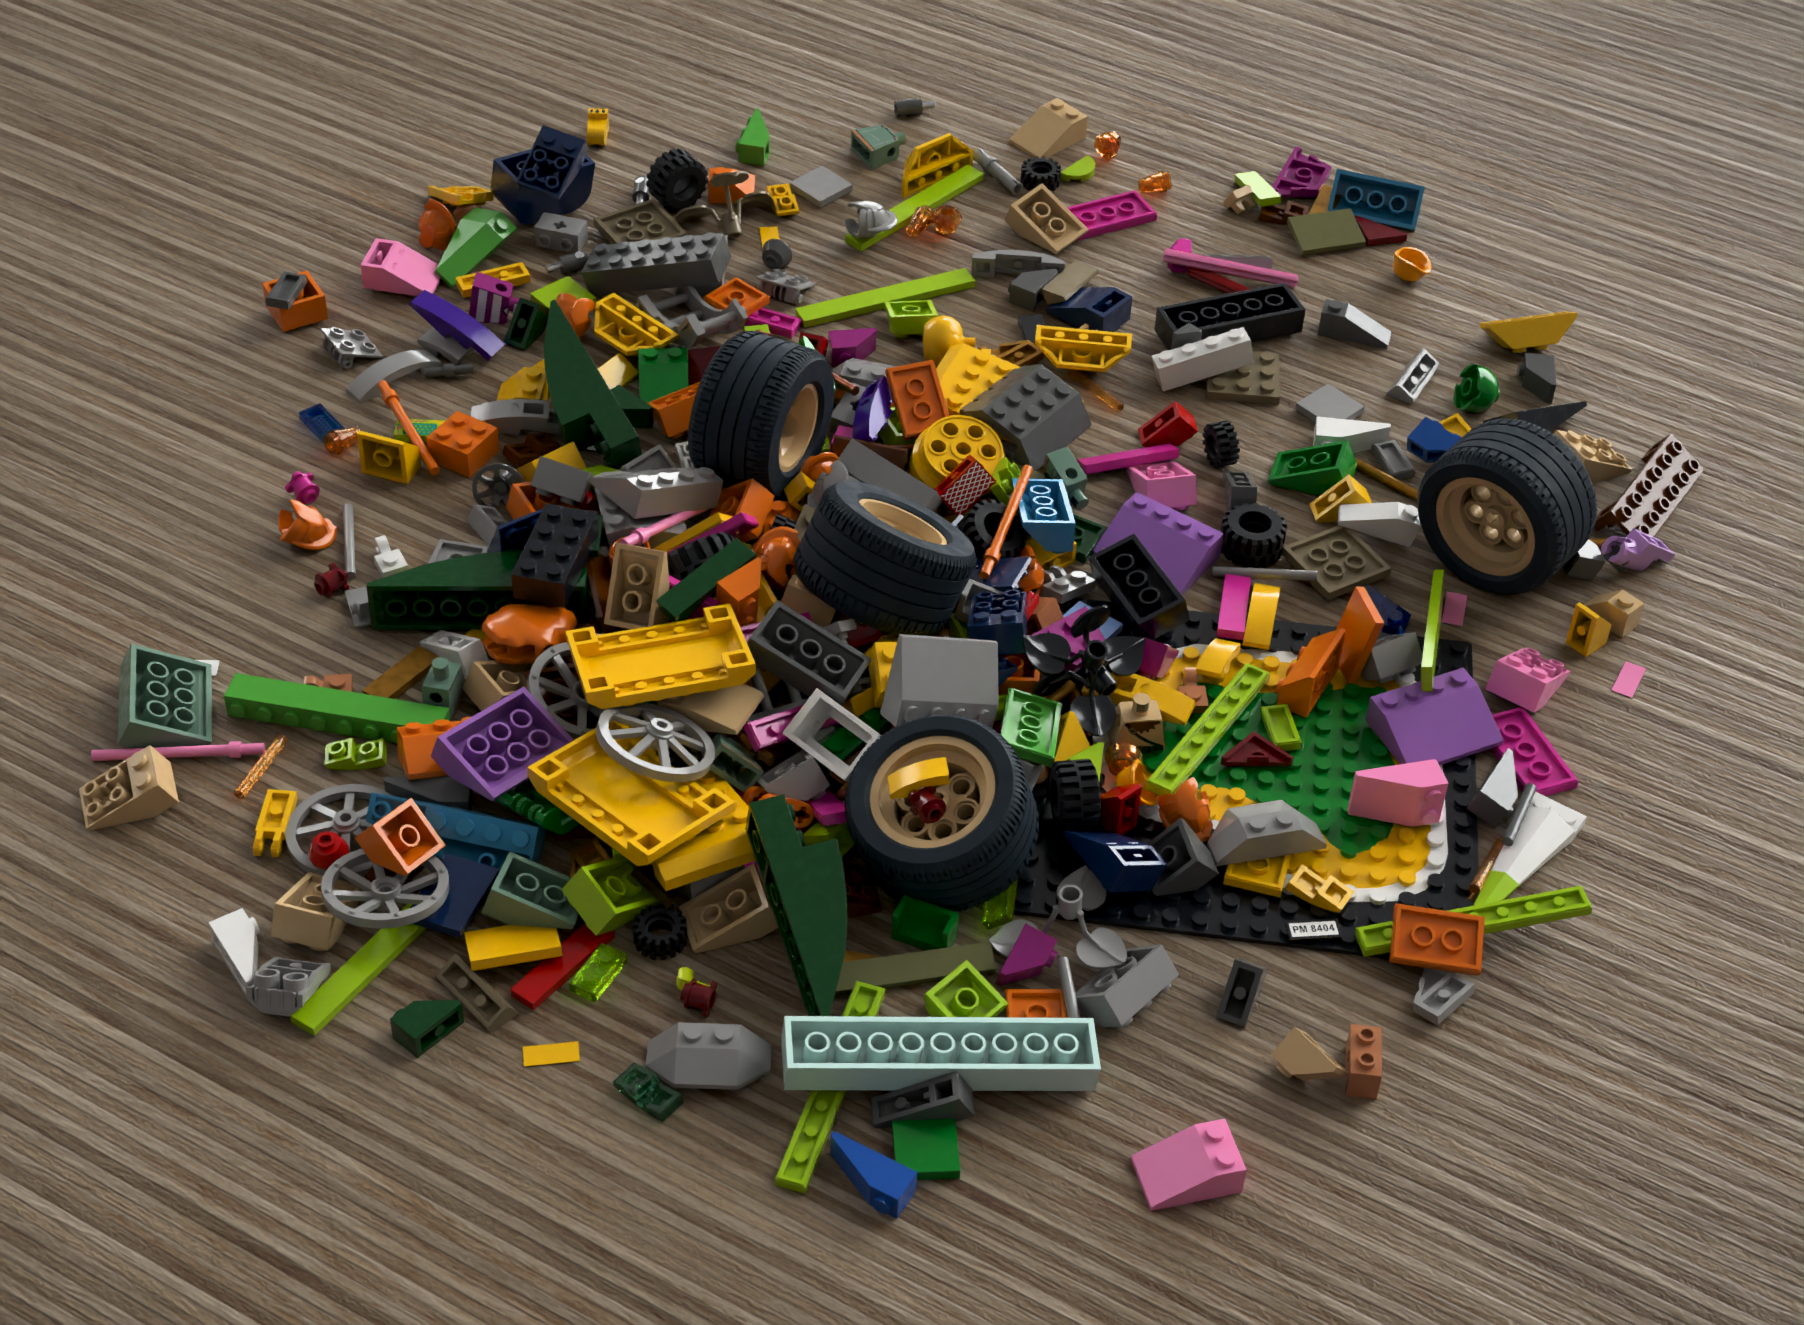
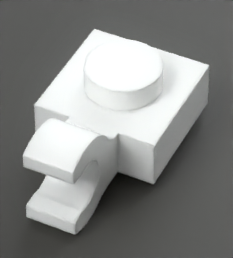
M385 535L374 538L378 546L376 547L378 555L374 556V562L382 578L408 570V564L399 549L391 551Z

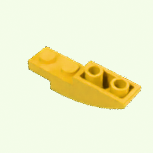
M1111 673L1118 683L1117 689L1108 696L1113 704L1118 705L1120 702L1133 701L1135 694L1145 693L1150 697V700L1158 702L1162 721L1186 726L1196 704L1195 700L1171 687L1137 674L1125 677ZM1083 686L1081 690L1083 696L1089 697V689ZM1094 690V697L1098 696V693Z

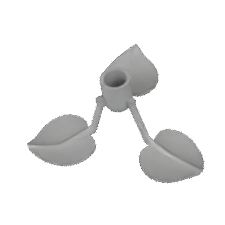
M1085 865L1071 873L1059 884L1057 888L1058 905L1053 906V912L1042 932L1048 933L1059 913L1067 920L1078 918L1082 934L1085 937L1076 946V954L1079 961L1093 969L1120 967L1127 960V951L1122 939L1114 931L1103 927L1095 929L1091 935L1087 931L1082 910L1089 911L1100 907L1105 902L1106 890L1102 887L1101 882L1094 873ZM1014 920L1002 926L994 936L989 938V942L999 954L1008 958L1025 923L1036 929L1038 928L1030 921Z

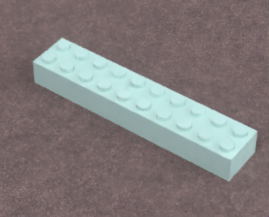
M784 1016L781 1036L784 1090H898L958 1072L972 1088V1091H1095L1101 1071L1093 1018Z

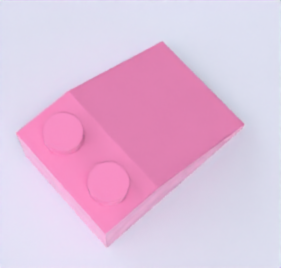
M1174 460L1126 467V472L1135 493L1138 492L1170 508L1173 507L1174 510H1186L1190 505H1197L1196 475Z
M1436 759L1355 771L1347 812L1353 816L1411 827L1439 823L1449 783Z
M1225 1119L1195 1124L1131 1155L1133 1167L1151 1211L1242 1193L1247 1169Z

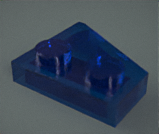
M1367 585L1365 589L1384 621L1381 632L1404 634L1410 623L1411 614L1372 586Z

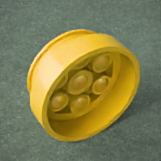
M965 415L947 416L934 422L918 436L909 460V473L934 489L969 454L992 476L1000 460L1005 457V453L996 432L983 421ZM989 488L979 499L984 495L994 498V493Z

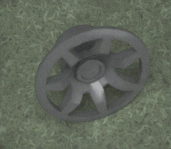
M500 463L489 464L480 469L475 475L472 491L476 502L482 506L487 505L484 504L481 498L492 495L494 497L492 507L496 508L500 500H504L505 505H507L511 486L518 483L517 479L520 483L525 482V480L516 469L509 465ZM494 469L492 478L482 475L486 471ZM478 480L489 486V488L478 493Z

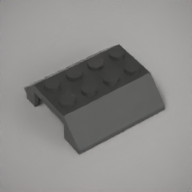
M1042 364L1022 366L1011 370L1003 376V379H999L988 390L982 392L973 399V402H969L959 411L961 415L974 417L979 420L983 419L1017 445L1013 461L1021 466L1030 465L1034 471H1037L1044 465L1046 454L1067 447L1091 427V421L1080 393Z

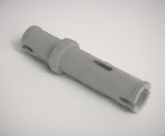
M983 149L976 150L973 153V160L983 167V171L988 175L991 174L1013 195L1022 191L1023 184L999 165V161L995 157H990Z

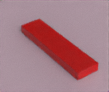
M584 923L561 944L562 956L542 960L510 989L511 996L534 1011L615 938L614 930L595 936L586 926V923Z

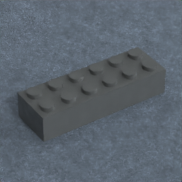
M712 232L696 236L664 237L657 240L623 241L608 245L602 243L594 247L581 274L588 292L592 295L717 284L720 282L731 259V253L724 233L714 234Z

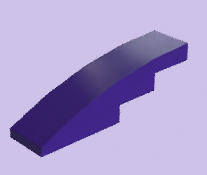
M426 290L421 292L409 304L444 338L450 334L466 350L472 346L487 361L505 345L496 335L469 314Z

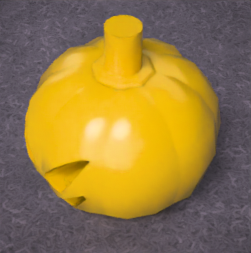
M944 315L934 317L924 325V360H933L935 368H937L951 345L965 343L976 347V338L963 337L962 327L953 317Z

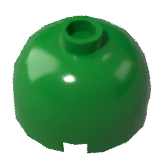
M1475 364L1466 366L1459 376L1463 378L1461 385L1456 384L1454 389V405L1456 408H1461V411L1475 414L1482 413L1488 410L1499 398L1500 391L1497 378L1491 370Z

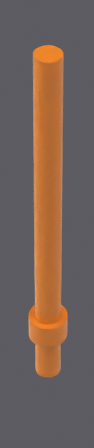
M385 380L379 381L378 388L382 392L383 401L388 407H391L412 444L419 446L420 457L430 473L437 475L440 472V468L400 405L397 393L389 387Z
M1030 465L1023 466L991 546L984 553L982 558L984 563L979 573L982 579L989 578L993 567L998 564L1001 557L1000 549L1033 471Z

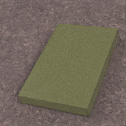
M1351 208L1293 216L1287 219V225L1301 256L1361 248L1366 243Z

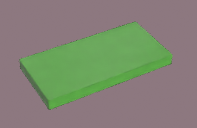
M1009 688L1005 699L1000 735L1007 740L1019 758L1052 767L1055 758L1062 704L1021 690Z

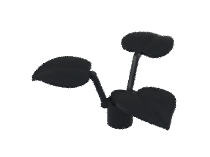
M1104 604L1080 615L1071 627L1072 637L1077 638L1083 635L1086 644L1091 641L1089 639V632L1098 629L1107 621L1111 612L1110 607ZM1102 665L1097 673L1094 690L1098 695L1109 696L1118 687V683L1106 669L1109 668L1108 666L1104 667ZM1084 667V672L1088 677L1087 680L1072 671L1066 672L1065 668L1058 675L1046 674L1037 682L1032 694L1040 697L1050 695L1064 685L1069 678L1079 681L1089 689L1092 671Z
M1054 633L1025 635L1023 645L1027 659L1041 673L1047 675L1061 674L1065 663L1071 664L1081 658L1083 666L1087 670L1092 671L1089 697L1079 696L1075 698L1070 706V711L1076 714L1083 731L1095 737H1102L1107 734L1114 724L1116 710L1108 696L1098 695L1094 697L1097 673L1102 665H1104V667L1108 666L1109 670L1117 676L1126 677L1135 674L1140 669L1143 661L1145 638L1118 636L1104 641L1092 640L1087 644L1085 651L1079 650L1076 655L1069 658L1071 647L1063 636Z

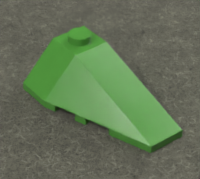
M481 208L472 209L459 221L436 267L435 273L450 288H453L456 285L455 277L468 275L502 247L517 228L499 211Z

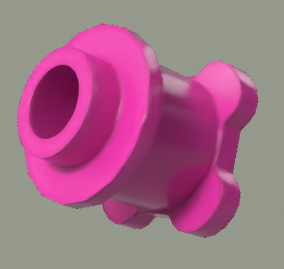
M297 471L293 473L292 479L285 486L288 493L294 492L296 500L302 504L313 503L320 493V488L317 484L311 482L314 479L311 472L304 474Z

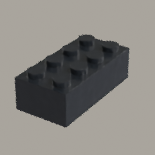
M545 504L511 574L514 599L566 608L599 537L597 512Z
M1135 534L1088 557L1093 578L1137 637L1153 640L1190 620L1186 600Z

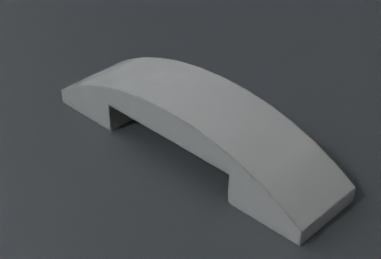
M987 251L972 256L971 275L972 277L994 278V273L1021 274L1022 272L1056 269L1059 274L1064 270L1065 261L1032 251Z
M427 350L400 352L386 357L367 368L349 384L346 391L358 403L362 404L381 395V391L378 388L379 381L385 380L389 383L415 370L424 375L425 368L441 367L442 362Z

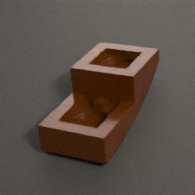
M1287 201L1286 207L1279 205L1261 207L1258 220L1287 225L1288 217L1307 215L1309 207Z
M547 433L527 434L525 443L504 445L502 454L514 465L522 466L560 448L561 445Z

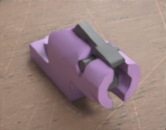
M1634 528L1626 537L1611 536L1607 538L1601 547L1603 557L1619 572L1626 568L1643 571L1653 560L1662 559L1670 562L1675 556L1662 541Z

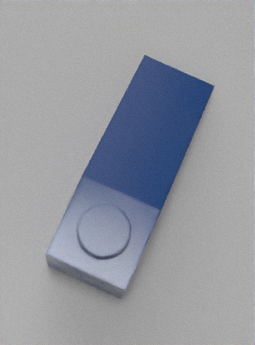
M835 1131L831 1134L830 1155L859 1193L876 1211L897 1219L916 1192L918 1172Z

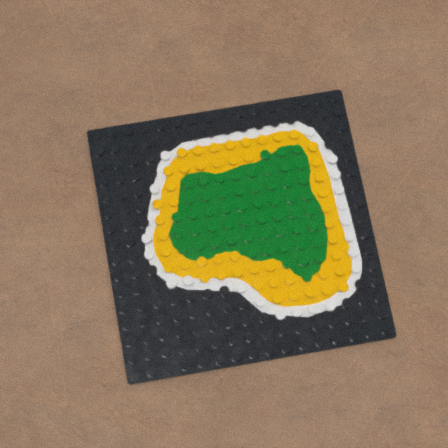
M1074 598L1063 604L1058 603L1062 615L1079 601L1092 608L1107 604L1111 609L1109 617L1123 624L1122 631L1116 637H1137L1112 602ZM1188 610L1190 618L1188 622L1153 639L1156 642L1180 650L1163 679L1154 677V681L1175 690L1178 689V686H1183L1184 668H1195L1203 652L1215 638L1241 643L1240 654L1230 661V670L1221 679L1208 680L1203 675L1197 674V686L1205 685L1209 706L1245 663L1270 673L1269 681L1189 777H1194L1198 783L1195 794L1197 800H1203L1201 792L1206 791L1210 804L1209 820L1213 823L1210 834H1213L1227 808L1283 800L1317 823L1327 846L1325 849L1292 854L1281 898L1223 884L1228 866L1223 865L1216 867L1218 875L1195 891L1156 896L1153 894V891L1113 893L1106 890L1105 902L1100 907L1089 911L1082 910L1085 923L1363 956L1355 936V928L1393 921L1395 903L1444 911L1474 905L1479 895L1477 816L1466 808L1476 794L1475 754L1439 765L1449 783L1439 823L1411 827L1353 816L1347 812L1355 771L1400 765L1365 721L1370 697L1421 681V664L1415 666V672L1406 675H1400V672L1393 674V680L1378 684L1377 680L1366 681L1361 674L1356 683H1347L1339 668L1307 718L1291 712L1302 741L1301 749L1285 751L1294 757L1293 765L1223 766L1220 764L1221 757L1253 731L1270 741L1262 716L1260 715L1261 707L1277 705L1278 694H1275L1276 686L1281 678H1286L1290 664L1297 662V656L1302 646L1307 647L1312 638L1334 631L1337 627L1274 620L1269 650L1243 646V640L1217 637L1220 614ZM1380 632L1377 639L1397 634ZM1417 636L1423 655L1425 637ZM1439 639L1434 677L1464 668L1473 678L1472 644L1460 640ZM1084 667L1075 673L1085 680L1088 678L1084 672ZM1069 678L1068 681L1071 680L1075 684L1076 689L1079 690L1080 695L1083 696L1081 690L1084 684ZM1067 697L1059 702L1062 704L1060 716L1070 711ZM1191 713L1186 726L1162 721L1165 750L1113 754L1108 733L1102 737H1095L1093 735L1087 737L1090 746L1098 742L1104 743L1099 781L1100 794L1116 787L1117 774L1133 764L1136 759L1141 761L1144 776L1148 780L1203 713ZM1048 776L1044 782L1034 786L1032 790L1039 816L1038 838L1031 860L1028 862L1025 870L1022 871L1021 876H1018V879L1014 880V883L1011 885L1009 912L1011 914L1049 918L1053 912V906L1058 905L1057 888L1059 884L1071 873L1086 865L1080 855L1071 847L1063 833H1060L1055 826L1050 805ZM1159 805L1140 806L1137 826L1123 834V836L1147 844L1163 832L1166 827L1162 823L1158 812ZM1098 825V827H1097L1096 830H1104V829H1103L1101 826ZM1208 840L1205 841V842H1202V843L1206 846V848L1208 849V846H1207ZM1301 865H1304L1325 881L1332 875L1355 891L1340 913L1315 906L1285 889ZM1060 913L1057 914L1055 918L1058 920L1079 922L1078 918H1075L1073 920H1067L1060 915ZM1337 918L1342 937L1290 940L1285 921ZM1390 952L1366 957L1390 959Z

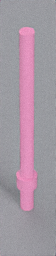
M708 509L673 514L646 528L640 527L633 530L629 536L621 539L619 543L639 546L646 543L650 537Z
M230 741L229 744L153 747L165 758L208 756L242 758L243 755L265 754L264 743L242 744V741ZM144 748L92 750L91 759L92 761L126 760Z

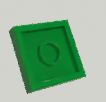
M955 1119L892 1121L894 1161L918 1172L917 1180L960 1178Z

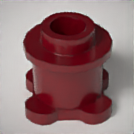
M335 563L328 565L329 571L323 574L318 573L315 576L314 587L316 591L327 598L332 597L333 592L339 589L343 592L349 590L346 572L338 568Z
M935 786L912 790L908 795V799L912 804L910 808L911 813L918 815L919 819L926 824L937 822L946 811L945 802L935 796Z
M692 979L689 984L685 983L680 995V1000L684 1001V1008L694 1007L703 1010L702 1016L708 1018L717 999L718 983L712 981L710 987L697 983L696 979Z

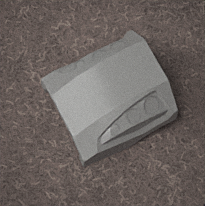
M275 956L255 972L254 980L246 987V998L261 1013L289 1017L304 1006V1003L315 993L322 981L328 977L331 971V963L323 964Z

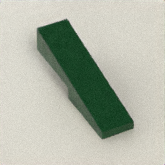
M735 538L656 600L658 609L672 622L686 620L716 591L718 581L753 561L757 557L756 554L738 538Z

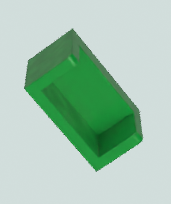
M904 895L892 916L891 939L923 950L952 947L958 935L959 913Z

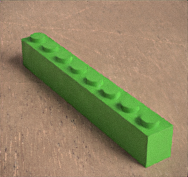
M235 673L224 694L227 716L371 740L383 738L385 742L396 744L397 727H403L407 723L412 722L432 724L434 721L441 719L451 722L450 710L447 707Z

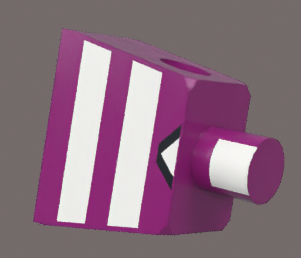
M476 272L472 285L469 315L479 323H507L509 311L515 312L519 298L512 297L513 285L498 278Z

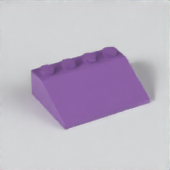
M1136 492L1122 505L1097 543L1092 555L1101 551L1102 548H1107L1135 534L1180 594L1183 595L1221 556L1224 533Z
M1464 668L1435 676L1432 692L1422 691L1421 681L1372 696L1369 700L1365 721L1400 764L1436 759L1438 764L1442 765L1503 745L1504 742L1479 685Z
M522 687L438 736L431 757L449 777L494 801L529 779L527 776L528 766L574 741V739L525 687Z

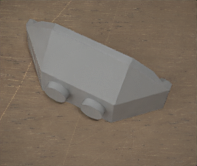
M851 358L832 369V372L850 383L853 382L867 388L874 381L883 376L886 377L885 370L887 368L897 366ZM835 385V387H836L837 390H842V391H844L843 389H841V388H839L838 386Z
M1283 800L1227 808L1208 840L1207 846L1217 867L1325 849L1327 844L1317 823Z
M678 1022L648 1041L646 1070L651 1073L653 1072L674 1088L738 1090L754 1082L759 1077L770 1074L772 1045L741 1024Z

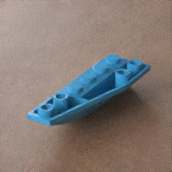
M371 793L366 822L373 825L408 799ZM413 800L446 845L434 854L441 859L448 853L501 870L509 852L536 863L541 858L547 829L538 824Z

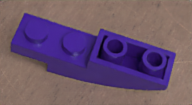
M885 376L869 384L859 400L853 422L852 434L854 439L874 442L878 438L877 433L889 423L887 419L893 413L889 406L893 401L891 400L892 396Z

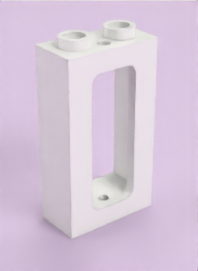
M816 688L782 732L846 782L849 781L851 773L857 761L863 756V753L881 736L818 688ZM829 718H833L867 743L850 766L814 739L815 734Z

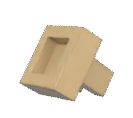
M1248 184L1233 191L1223 201V204L1227 209L1232 208L1237 215L1241 214L1245 208L1249 210L1255 205L1251 197L1254 191Z

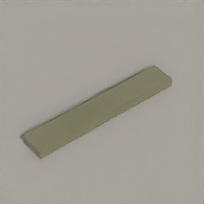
M976 943L843 962L835 996L850 994L856 981L885 989L941 981L966 960L981 975L995 973L996 965L991 943Z

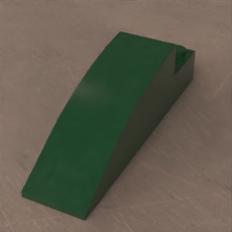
M552 300L550 302L544 341V364L548 389L564 445L574 441L578 451L594 445L597 453L604 455L603 461L606 467L620 470L622 466L642 455L639 436L556 300Z
M508 550L451 558L424 564L367 583L371 629L482 630V624L487 616L497 612L500 608L508 604L536 603L513 598L511 574L523 550ZM584 568L565 609L574 612L575 617L581 613V619L578 622L588 627L589 592L587 568Z
M784 794L750 802L745 830L807 1015L830 1016L845 956L847 935V892L837 838L805 846L801 830H796L794 821H796L792 804H787Z

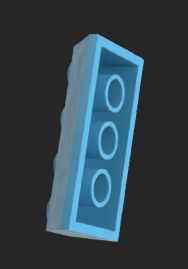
M1337 169L1327 211L1351 208L1354 216L1357 215L1383 225L1415 231L1425 187ZM1335 195H1342L1336 209H1332Z
M1012 478L1011 483L1013 490L1015 488L1018 478ZM1029 479L1018 505L1023 528L1046 551H1051L1055 554L1073 552L1076 523L1063 479Z

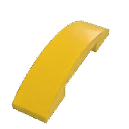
M1254 583L1243 646L1269 650L1281 587Z

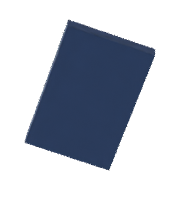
M446 853L441 862L445 865L449 875L447 899L433 914L412 924L461 938L490 893L500 870ZM438 882L424 887L419 895L431 896Z

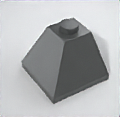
M1182 818L1178 819L1147 843L1153 846L1167 864L1152 890L1156 896L1198 890L1219 874L1210 851Z

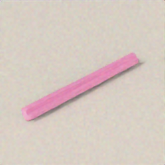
M1168 248L1165 249L1163 254V261L1167 263L1272 284L1286 283L1291 288H1295L1298 282V275Z

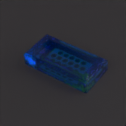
M321 403L299 412L300 420L324 445L346 436V429Z

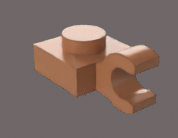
M1184 668L1183 686H1178L1177 691L1195 700L1196 704L1192 713H1204L1209 706L1205 685L1197 686L1196 668Z
M352 674L324 675V681L315 676H305L303 684L352 692Z

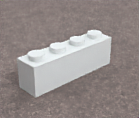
M1244 327L1232 329L1229 332L1216 336H1210L1194 343H1187L1181 347L1162 351L1152 356L1156 379L1163 392L1255 363L1251 339Z

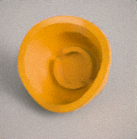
M1402 247L1394 253L1393 271L1403 280L1410 282L1418 281L1424 275L1430 273L1431 262L1423 251L1412 247Z
M1139 759L1134 760L1133 764L1117 774L1116 787L1137 783L1142 786L1139 807L1145 805L1155 806L1158 804L1156 794L1145 789L1147 780Z

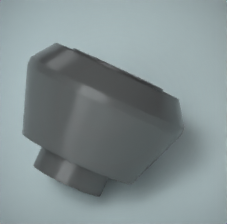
M770 239L763 246L762 260L769 268L779 269L791 262L792 251L784 241Z

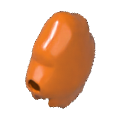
M542 603L508 604L497 612L488 615L483 622L482 630L486 635L482 644L489 656L498 663L510 665L534 663L539 655L548 648L567 642L566 631L576 629L578 622L574 612L563 607Z

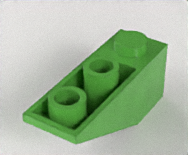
M756 108L753 115L748 118L747 127L742 130L741 139L736 142L735 151L738 153L739 162L764 166L770 155V135L760 110Z

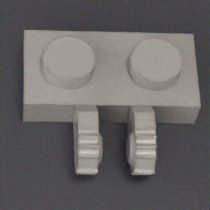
M1054 565L1049 567L1048 571L1044 570L1041 595L1055 597L1058 603L1063 604L1095 590L1096 580L1087 576L1082 571H1072L1067 575L1064 568Z

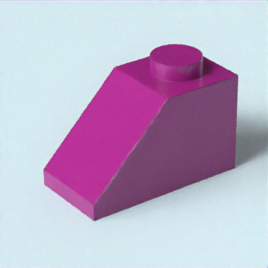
M876 328L828 331V352L831 366L837 367L851 358L864 360L876 350Z
M1145 638L1143 661L1138 675L1154 680L1155 676L1163 679L1180 650Z
M1025 923L995 984L1002 986L1039 976L1044 966L1051 967L1058 952L1053 950L1057 939Z

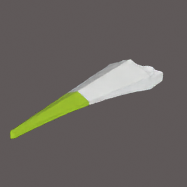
M1535 792L1513 845H1504L1474 905L1505 900L1533 873L1574 840L1585 824L1587 816Z

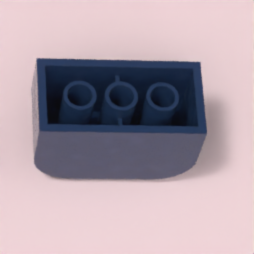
M531 149L494 159L491 192L521 224L530 225L537 223L544 212L557 215L571 213L579 209L590 196L595 162L588 155L579 173L560 199L516 184Z

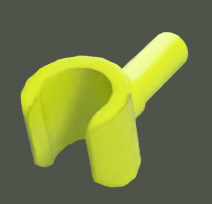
M688 967L679 968L676 985L680 991H682L685 983L689 984L694 978V971ZM697 980V983L710 987V985L699 982V980Z

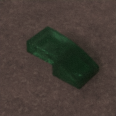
M636 1063L630 1065L613 1081L614 1087L627 1099L661 1122H664L684 1103L681 1093L659 1083L655 1072Z

